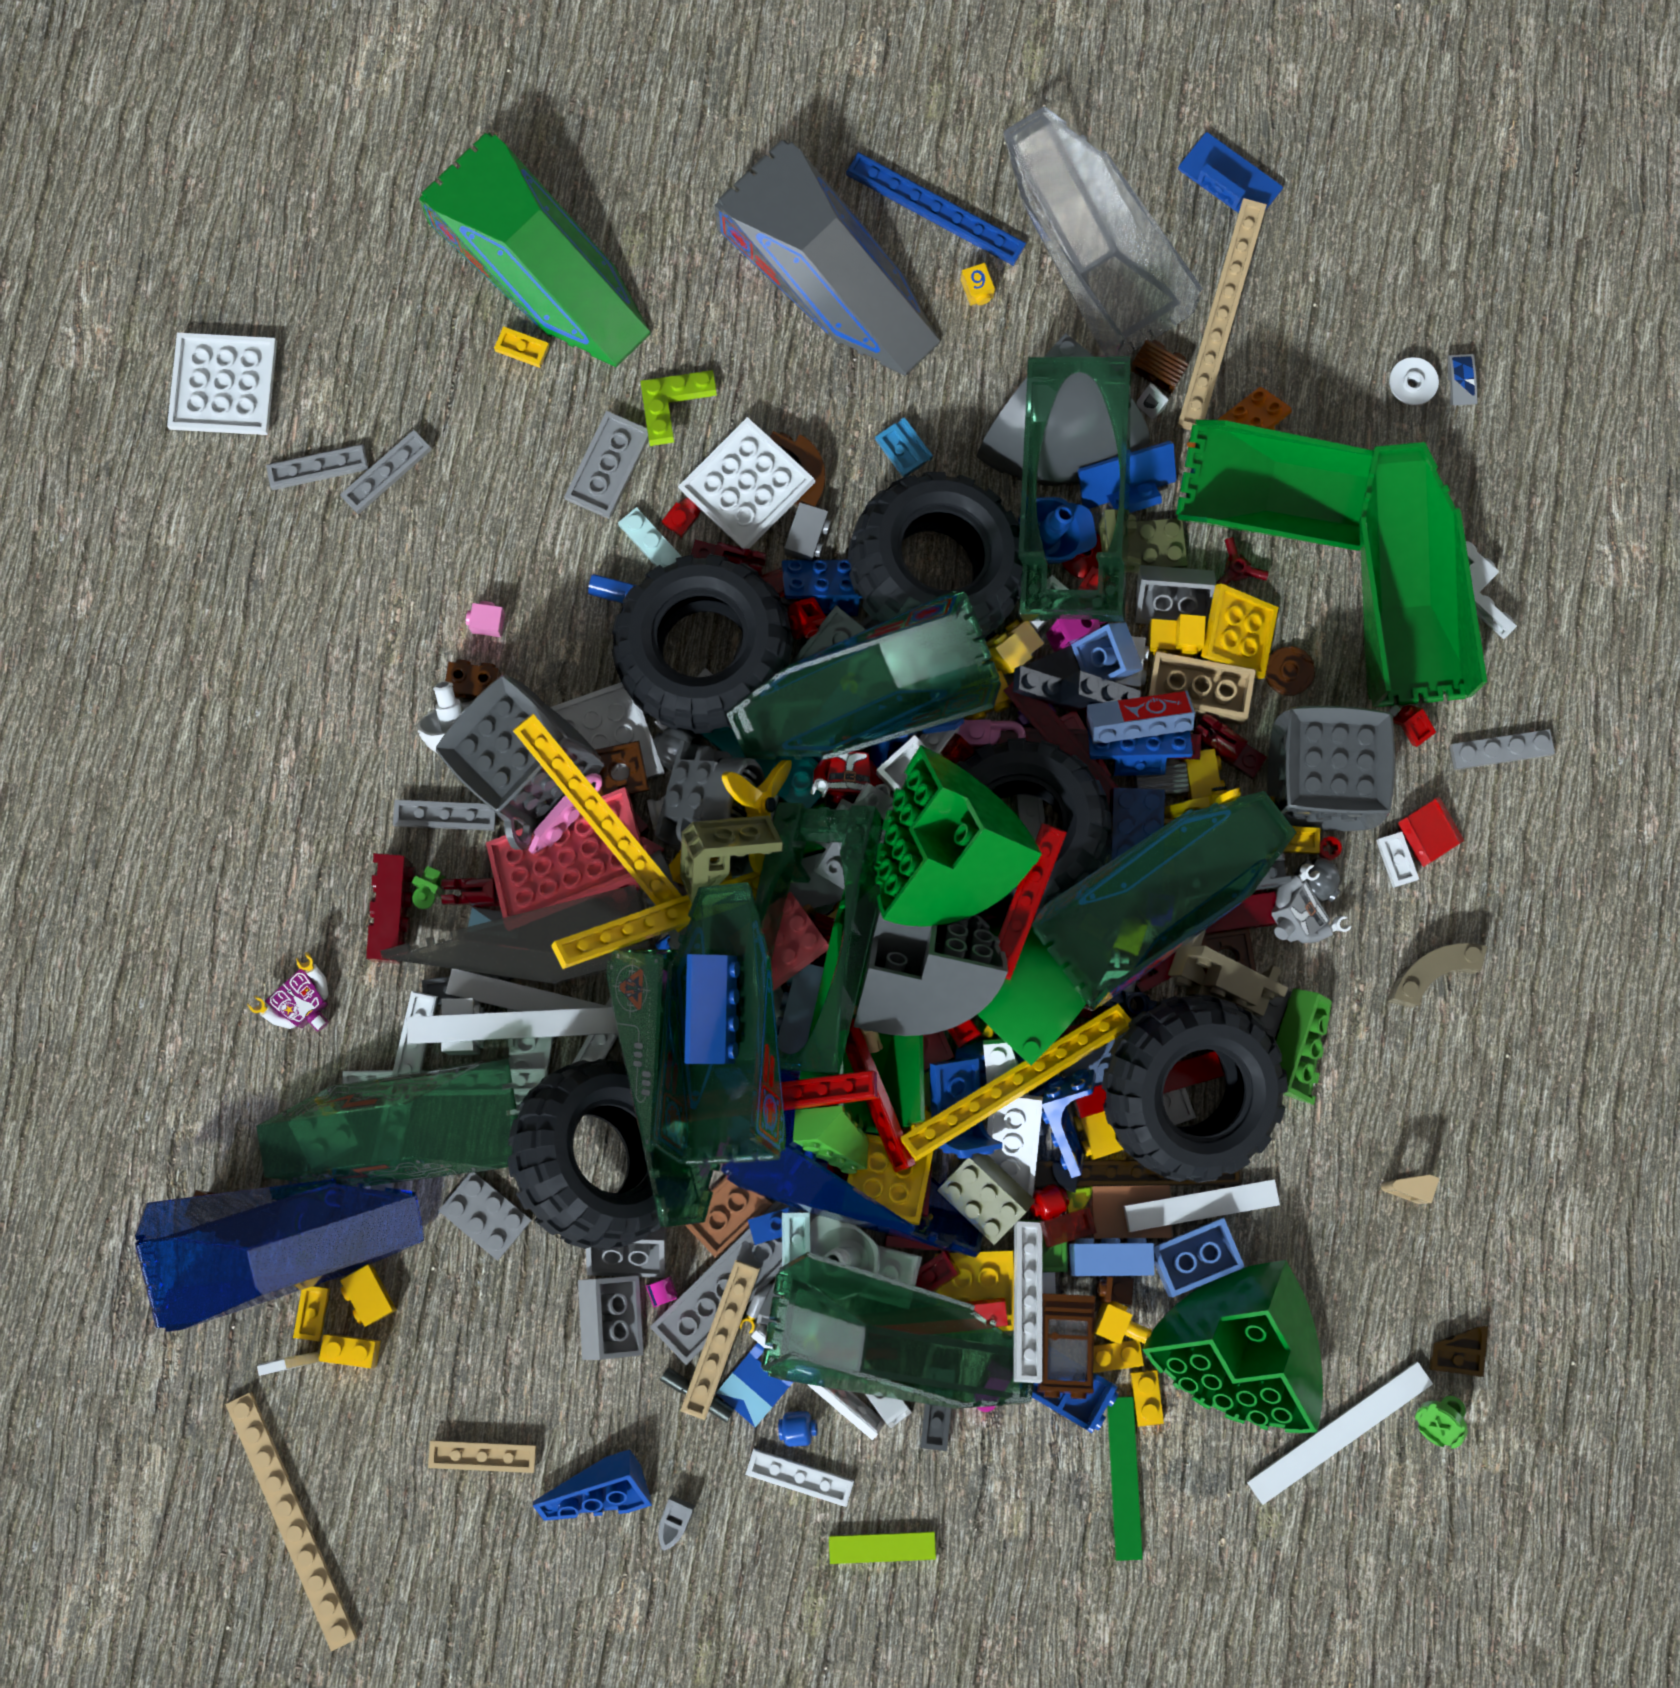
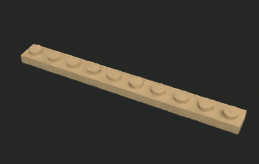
M1245 198L1242 200L1177 424L1179 428L1191 431L1192 424L1195 425L1196 419L1205 420L1267 204Z
M250 1392L225 1404L330 1650L333 1651L356 1640L358 1637L253 1393Z

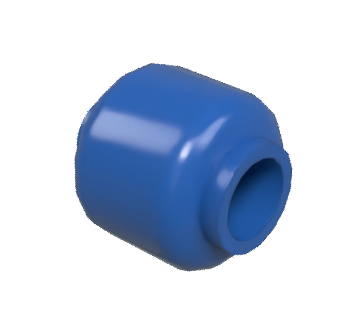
M808 1411L786 1412L783 1419H779L778 1422L780 1441L784 1440L788 1447L810 1445L813 1436L818 1434L817 1420H812Z

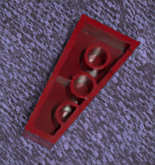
M373 853V862L378 863L377 872L372 875L371 886H373V892L376 893V896L370 901V917L374 918V923H369L366 959L371 962L401 964L402 958H405L407 953V943H404V935L409 932L410 918L407 917L408 907L411 908L413 902L410 883L416 876V868L412 867L413 864L405 856Z

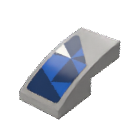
M1448 355L1450 405L1477 404V379L1474 355Z

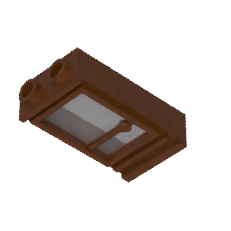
M1042 1293V1382L1038 1383L1037 1392H1044V1397L1060 1398V1393L1071 1394V1399H1086L1087 1395L1094 1393L1095 1296Z

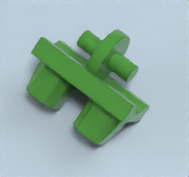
M427 866L421 878L414 877L412 883L418 889L413 893L412 899L415 906L419 909H429L435 902V895L440 899L441 895H445V892L441 889V880L446 877L440 871Z

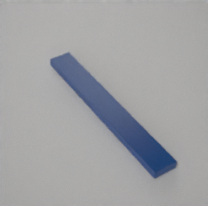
M859 152L846 171L848 177L1012 266L1015 265L1026 246V243Z

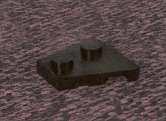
M1481 1325L1431 1343L1429 1370L1484 1377L1488 1326Z

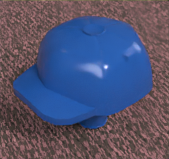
M1058 497L1034 498L1029 500L1018 518L1021 528L1019 537L1023 538V541L1026 543L1027 555L1036 563L1058 564L1067 562L1076 555L1088 552L1096 546L1097 536L1093 515L1083 505L1068 503L1065 499Z

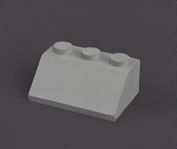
M1140 565L1136 587L1135 623L1149 624L1151 619L1177 621L1180 614L1206 616L1205 629H1207L1216 585L1214 571Z
M667 1222L659 1230L647 1235L645 1239L617 1249L601 1251L595 1247L586 1248L587 1275L665 1278Z
M639 1276L578 1280L582 1360H604L643 1355Z

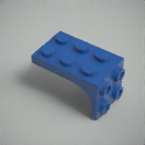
M968 1057L930 1063L931 1118L980 1089L979 1058ZM981 1121L939 1148L942 1149L943 1153L957 1154L958 1158L965 1159L972 1158L975 1153L993 1154L996 1149L1003 1148V1142L993 1139L986 1132Z
M1081 1069L1074 1072L1072 1076L1065 1078L1055 1077L1045 1085L1042 1100V1116L1044 1122L1051 1126L1053 1144L1055 1147L1059 1146L1062 1153L1060 1155L1061 1164L1064 1170L1068 1169L1071 1178L1082 1174L1085 1153L1066 1106L1073 1100L1088 1096L1094 1092L1096 1073L1093 1069L1088 1071L1087 1069Z
M1048 1345L1047 1380L1085 1382V1367ZM1094 1372V1393L1087 1395L1086 1399H1071V1394L1060 1393V1398L1044 1397V1392H1037L1038 1383H1030L1028 1394L1090 1433L1094 1429L1099 1430L1106 1418L1103 1415L1106 1407H1112L1119 1395L1116 1392L1117 1385ZM1015 1382L1014 1387L1021 1391L1022 1382Z

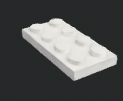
M1023 1095L988 1117L987 1133L993 1139L1003 1142V1148L996 1149L995 1153L987 1155L1032 1196L1035 1185L1043 1097Z

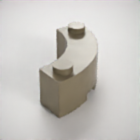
M1471 943L1452 944L1421 956L1399 975L1387 1001L1408 1008L1419 1006L1424 992L1438 977L1453 972L1470 974L1480 972L1487 946Z

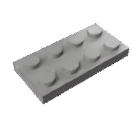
M606 411L564 496L565 500L610 519L649 440L647 428Z

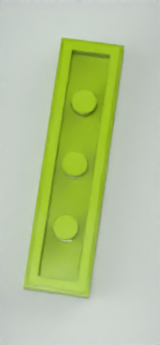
M935 1532L829 1536L830 1564L936 1560Z

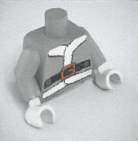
M1312 864L1302 865L1298 876L1295 874L1291 877V882L1278 888L1276 905L1272 909L1271 914L1278 925L1274 933L1281 940L1287 939L1290 942L1298 940L1300 943H1316L1332 936V932L1336 930L1346 932L1351 929V925L1344 926L1343 928L1340 927L1341 920L1347 918L1344 916L1334 918L1333 923L1328 925L1331 920L1307 881H1304L1306 879L1316 880L1320 875L1318 871H1313L1308 875L1309 870L1314 867Z

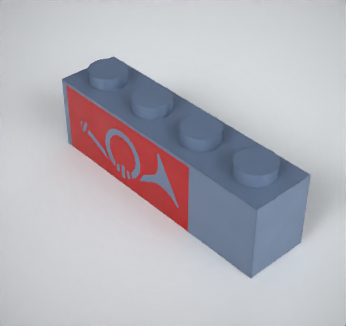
M1188 691L1087 705V726L1093 744L1193 730L1195 711Z

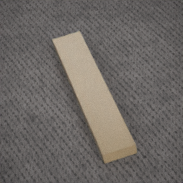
M735 1260L680 1410L681 1412L703 1420L706 1419L760 1268Z

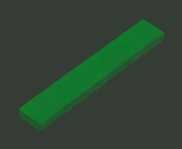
M1132 1396L1117 1397L1112 1407L1107 1406L1115 1560H1143L1134 1401Z

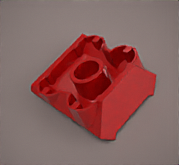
M1440 796L1398 823L1400 826L1399 832H1403L1405 840L1410 843L1413 849L1414 857L1423 867L1464 841Z

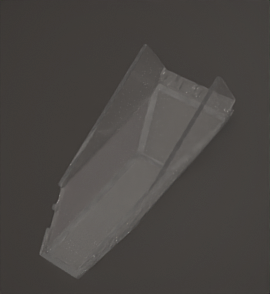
M1044 106L1003 131V137L1023 206L1096 342L1105 356L1110 357L1113 362H1118L1132 353L1128 345L1136 351L1143 346L1146 339L1152 341L1149 332L1154 338H1157L1172 328L1169 320L1176 326L1189 318L1195 312L1204 289L1107 152L1104 150L1100 152L1087 142V137L1083 134L1081 136L1077 135L1066 126L1067 123Z

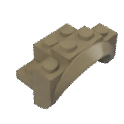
M1196 927V928L1190 930V931L1183 937V939H1185L1187 936H1189L1190 934H1192V933H1193L1194 931H1196L1199 927ZM1203 929L1178 947L1168 973L1169 976L1177 979L1176 983L1187 989L1185 995H1210L1227 1000L1251 1012L1254 1016H1264L1269 1000H1273L1274 997H1285L1288 987L1276 982L1280 968L1271 965L1269 970L1260 974L1207 946H1201L1206 932ZM1203 967H1204V968H1208L1206 974H1205V972H1204Z

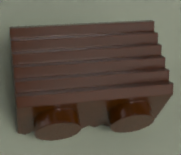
M1146 339L1133 360L1130 371L1172 394L1186 372L1189 362L1186 361L1182 354L1178 352L1171 353L1166 350L1161 342Z

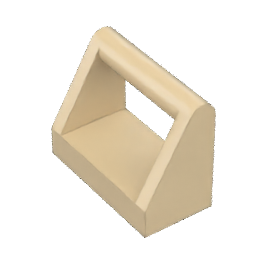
M1422 1175L1386 1181L1381 1184V1189L1384 1192L1417 1204L1432 1203L1440 1178L1432 1175Z

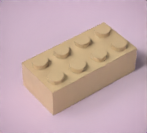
M1156 652L1152 658L1146 696L1188 691L1196 716L1203 717L1207 713L1219 721L1243 725L1248 719L1256 670Z

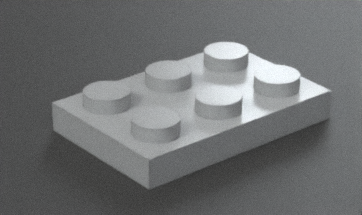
M475 1171L469 1173L438 1210L497 1261L502 1258L532 1221L531 1218Z

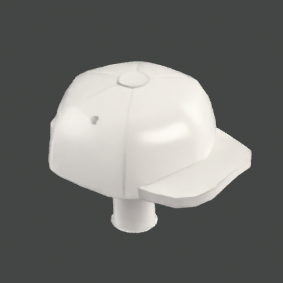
M446 681L440 682L433 687L438 702L435 705L436 709L426 714L417 725L418 733H420L419 736L434 752H436V746L446 731L471 703H460V700L455 698L452 687L453 683Z
M823 1216L815 1217L810 1223L811 1279L823 1291L835 1299H844L858 1295L862 1291L869 1289L875 1281L880 1268V1251L877 1243L858 1226L852 1225V1223H844Z

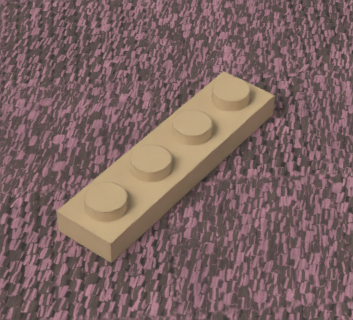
M431 1440L428 1468L534 1473L537 1445Z

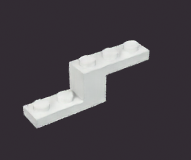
M1466 541L1477 616L1504 639L1517 625L1513 623V619L1509 614L1501 612L1495 607V603L1490 597L1480 593L1499 571L1490 559L1481 556L1477 552V548L1471 542Z

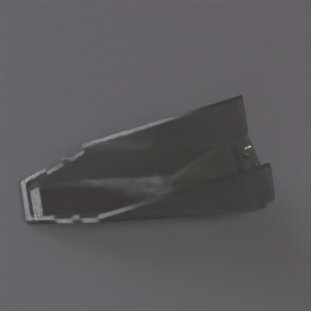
M635 885L450 931L452 939L448 941L440 939L437 940V944H435L434 936L426 938V947L419 948L418 945L410 946L407 943L380 951L383 959L548 983H560L611 970L610 965H613V969L632 965V959L633 964L653 960L656 957V952L652 950L655 949L652 937L562 969L551 947L556 940L645 910L641 890H636Z

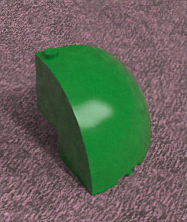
M920 745L904 771L907 777L901 790L895 789L892 804L893 810H887L882 830H885L886 834L884 843L878 844L876 863L880 865L877 876H875V883L880 885L881 894L877 896L883 920L906 926L923 927L957 922L991 907L1008 895L1022 881L1031 868L1037 864L1042 853L1023 822L997 795L955 763Z
M1047 917L1033 920L1011 980L1005 979L997 995L977 1015L1032 1066L1068 1028L1092 997L1107 971L1111 959V951L1100 940L1086 931L1069 925V923L1047 919ZM995 918L991 919L992 921H988L987 924L990 926L989 932L998 937L1005 919Z
M1286 1260L1248 1266L1206 1283L1178 1302L1153 1329L1151 1336L1146 1340L1142 1350L1150 1362L1160 1373L1165 1372L1174 1380L1172 1384L1178 1390L1181 1388L1183 1391L1192 1394L1191 1399L1207 1409H1210L1212 1406L1225 1412L1224 1417L1242 1424L1246 1420L1260 1426V1429L1268 1430L1269 1426L1284 1428L1285 1433H1313L1318 1431L1323 1400V1373L1319 1342L1305 1295Z

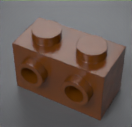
M457 659L456 662H448L445 681L453 683L452 687L455 698L474 700L501 676V672L498 668H495L496 665L491 663H481L478 666L471 665L470 661Z

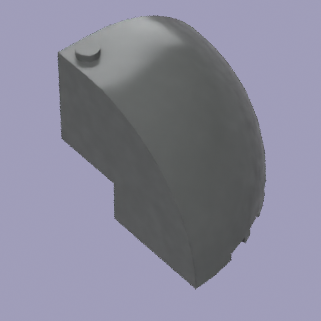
M1065 333L1035 366L1004 406L987 432L978 450L977 458L993 469L1015 476L1020 481L1028 480L1046 486L1072 483L1073 485H1078L1079 468L1147 448L1150 444V435L1140 410L1124 387L1092 354Z
M877 905L859 990L854 1027L864 1031L889 1035L918 1036L945 1031L973 1018L997 995L1008 973L1006 954L999 947V938L989 932L990 926L979 915L944 925L906 926L883 920L879 905Z

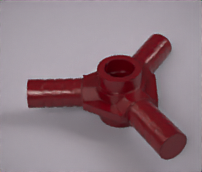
M1234 537L1224 540L1229 557L1224 568L1225 574L1216 582V585H1228L1231 581L1247 579L1248 576L1267 580L1269 571L1251 567V563L1242 554H1238Z

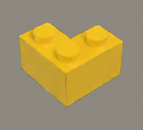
M1180 614L1177 621L1151 619L1148 625L1147 641L1149 654H1153L1154 657L1156 652L1196 658L1204 646L1206 616Z
M1015 619L1005 627L1006 632L1001 635L996 634L986 641L988 646L982 652L997 672L1001 670L1003 674L1013 673L1016 667L1024 665L1033 658L1031 654L1044 644L1027 619L1021 621Z

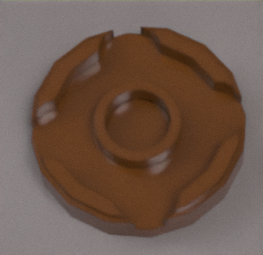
M1296 646L1282 647L1269 656L1265 678L1268 685L1275 692L1284 696H1295L1303 693L1312 684L1315 677L1314 662L1312 657L1303 649Z

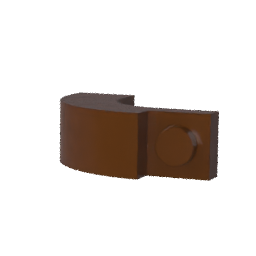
M773 431L770 438L816 481L794 504L799 506V503L818 508L825 491V467L820 453L801 434H799L794 442L786 433L780 432L778 434Z

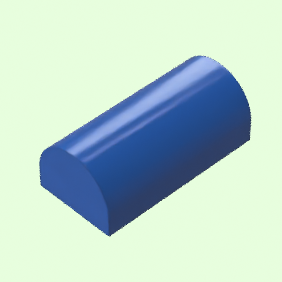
M593 574L589 583L588 595L623 604V599L632 586L636 585Z

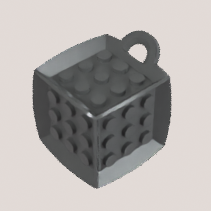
M501 675L482 691L458 716L437 744L436 752L457 778L504 821L505 834L510 846L514 850H524L529 846L532 835H535L533 831L565 794L512 729L533 713L584 776L591 773L599 774L604 767V761L570 723L545 704L531 689L512 677ZM514 819L523 826L521 836H518L515 832Z
M1394 705L1388 712L1346 706L1291 707L1281 713L1272 727L1268 756L1267 796L1275 797L1276 801L1275 804L1268 805L1272 825L1320 828V831H1359L1379 826L1391 811L1395 775V740L1392 718L1401 709L1397 705Z

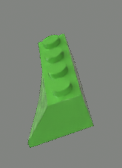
M1293 988L1276 1039V1043L1282 1053L1280 1066L1287 1073L1288 1090L1283 1095L1314 1105L1316 1096L1312 1095L1314 1083L1318 1084L1320 1074L1316 1072L1317 1060L1323 1056L1324 1048H1322L1321 1037L1327 1033L1332 1001L1319 993Z
M843 1105L795 1110L793 1142L802 1146L803 1150L816 1154L817 1158L828 1161L829 1165L840 1168L843 1173L853 1174L857 1173V1170L867 1169L869 1138L861 1128H857L855 1121H851V1115L845 1112Z

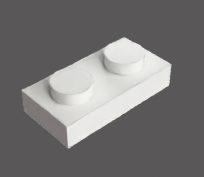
M1403 832L1376 840L1393 888L1419 880Z

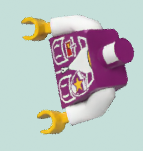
M305 952L309 960L306 963H301L296 958L300 969L265 1000L267 1005L259 996L255 995L253 997L259 1001V1005L251 1007L247 1004V1006L254 1013L260 1012L262 1017L274 1025L288 1029L297 1026L302 1029L310 1023L319 1032L329 1023L321 1013L328 1006L326 1001L329 995L327 980L317 965L313 964L311 954Z

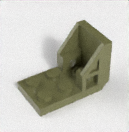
M1116 509L1104 510L1099 523L1104 573L1139 572L1140 565L1187 568L1182 520L1174 518L1136 522V516Z
M769 815L692 822L682 831L680 878L692 904L703 903L729 875L730 856H745L755 853L770 854L782 851V840ZM711 857H719L716 861H710Z

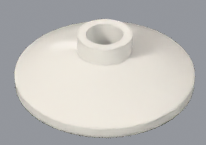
M1411 357L1401 360L1394 366L1390 373L1389 384L1392 393L1398 400L1409 405H1420L1428 402L1435 395L1439 385V378L1435 368L1429 362L1421 358ZM1408 382H1414L1416 387H1410Z

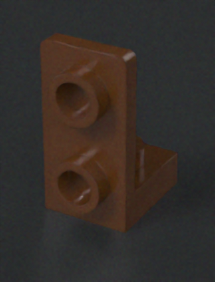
M1102 1276L1101 1280H1097L1096 1296H1100L1099 1301L1111 1303V1301H1115L1120 1304L1132 1305L1134 1278Z

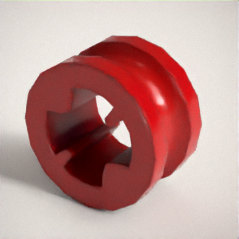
M1326 837L1320 841V853L1318 854L1320 858L1331 861L1338 857L1342 851L1340 841L1335 837ZM1326 842H1329L1332 847L1335 846V850L1332 852L1333 855H1329L1328 851H1324L1323 847L1327 845Z

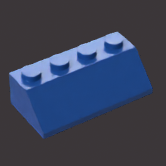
M687 954L685 1064H735V1059L738 1056V1044L735 1042L736 1031L739 1027V1019L736 1015V1004L739 1002L737 977L740 974V964L737 961V956Z

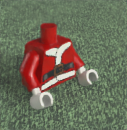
M842 737L841 743L851 739V737ZM851 742L841 747V751L856 745V743ZM834 750L824 756L813 771V786L810 791L813 795L816 790H820L822 797H825L826 794L858 797L864 785L869 783L890 796V788L876 775L877 767L869 759L868 753L853 750L839 755L838 753L841 751Z

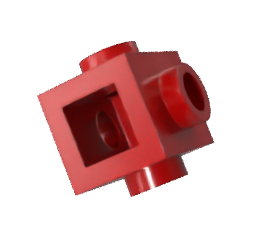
M814 597L794 602L789 606V611L787 612L794 639L814 636L819 631L818 627L826 618Z

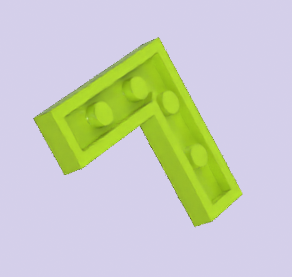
M713 370L640 381L650 446L674 443L668 403L717 396Z

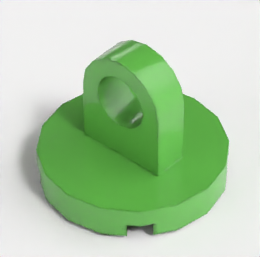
M1446 1396L1441 1402L1427 1401L1417 1410L1415 1420H1418L1420 1432L1427 1440L1437 1446L1444 1447L1447 1445L1451 1446L1450 1448H1457L1462 1445L1468 1434L1467 1424L1463 1419L1466 1414V1408L1464 1403L1455 1396Z

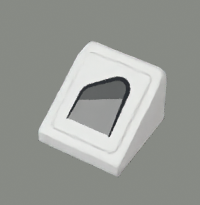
M1150 384L1136 404L1151 419H1155L1165 409L1168 398L1155 385Z

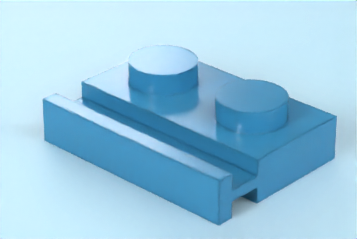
M905 417L875 436V441L902 477L908 476L923 466L925 462L933 459V455Z

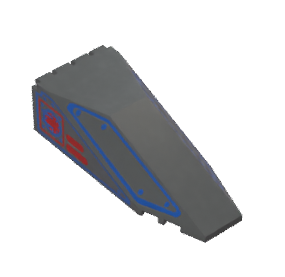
M779 141L769 151L773 159L764 155L751 168L755 176L747 171L734 184L738 192L730 187L718 198L719 202L714 205L717 230L834 342L839 345L841 343L857 350V353L862 356L866 354L880 361L881 365L904 376L908 375L940 344V340L906 276L803 152L792 142Z

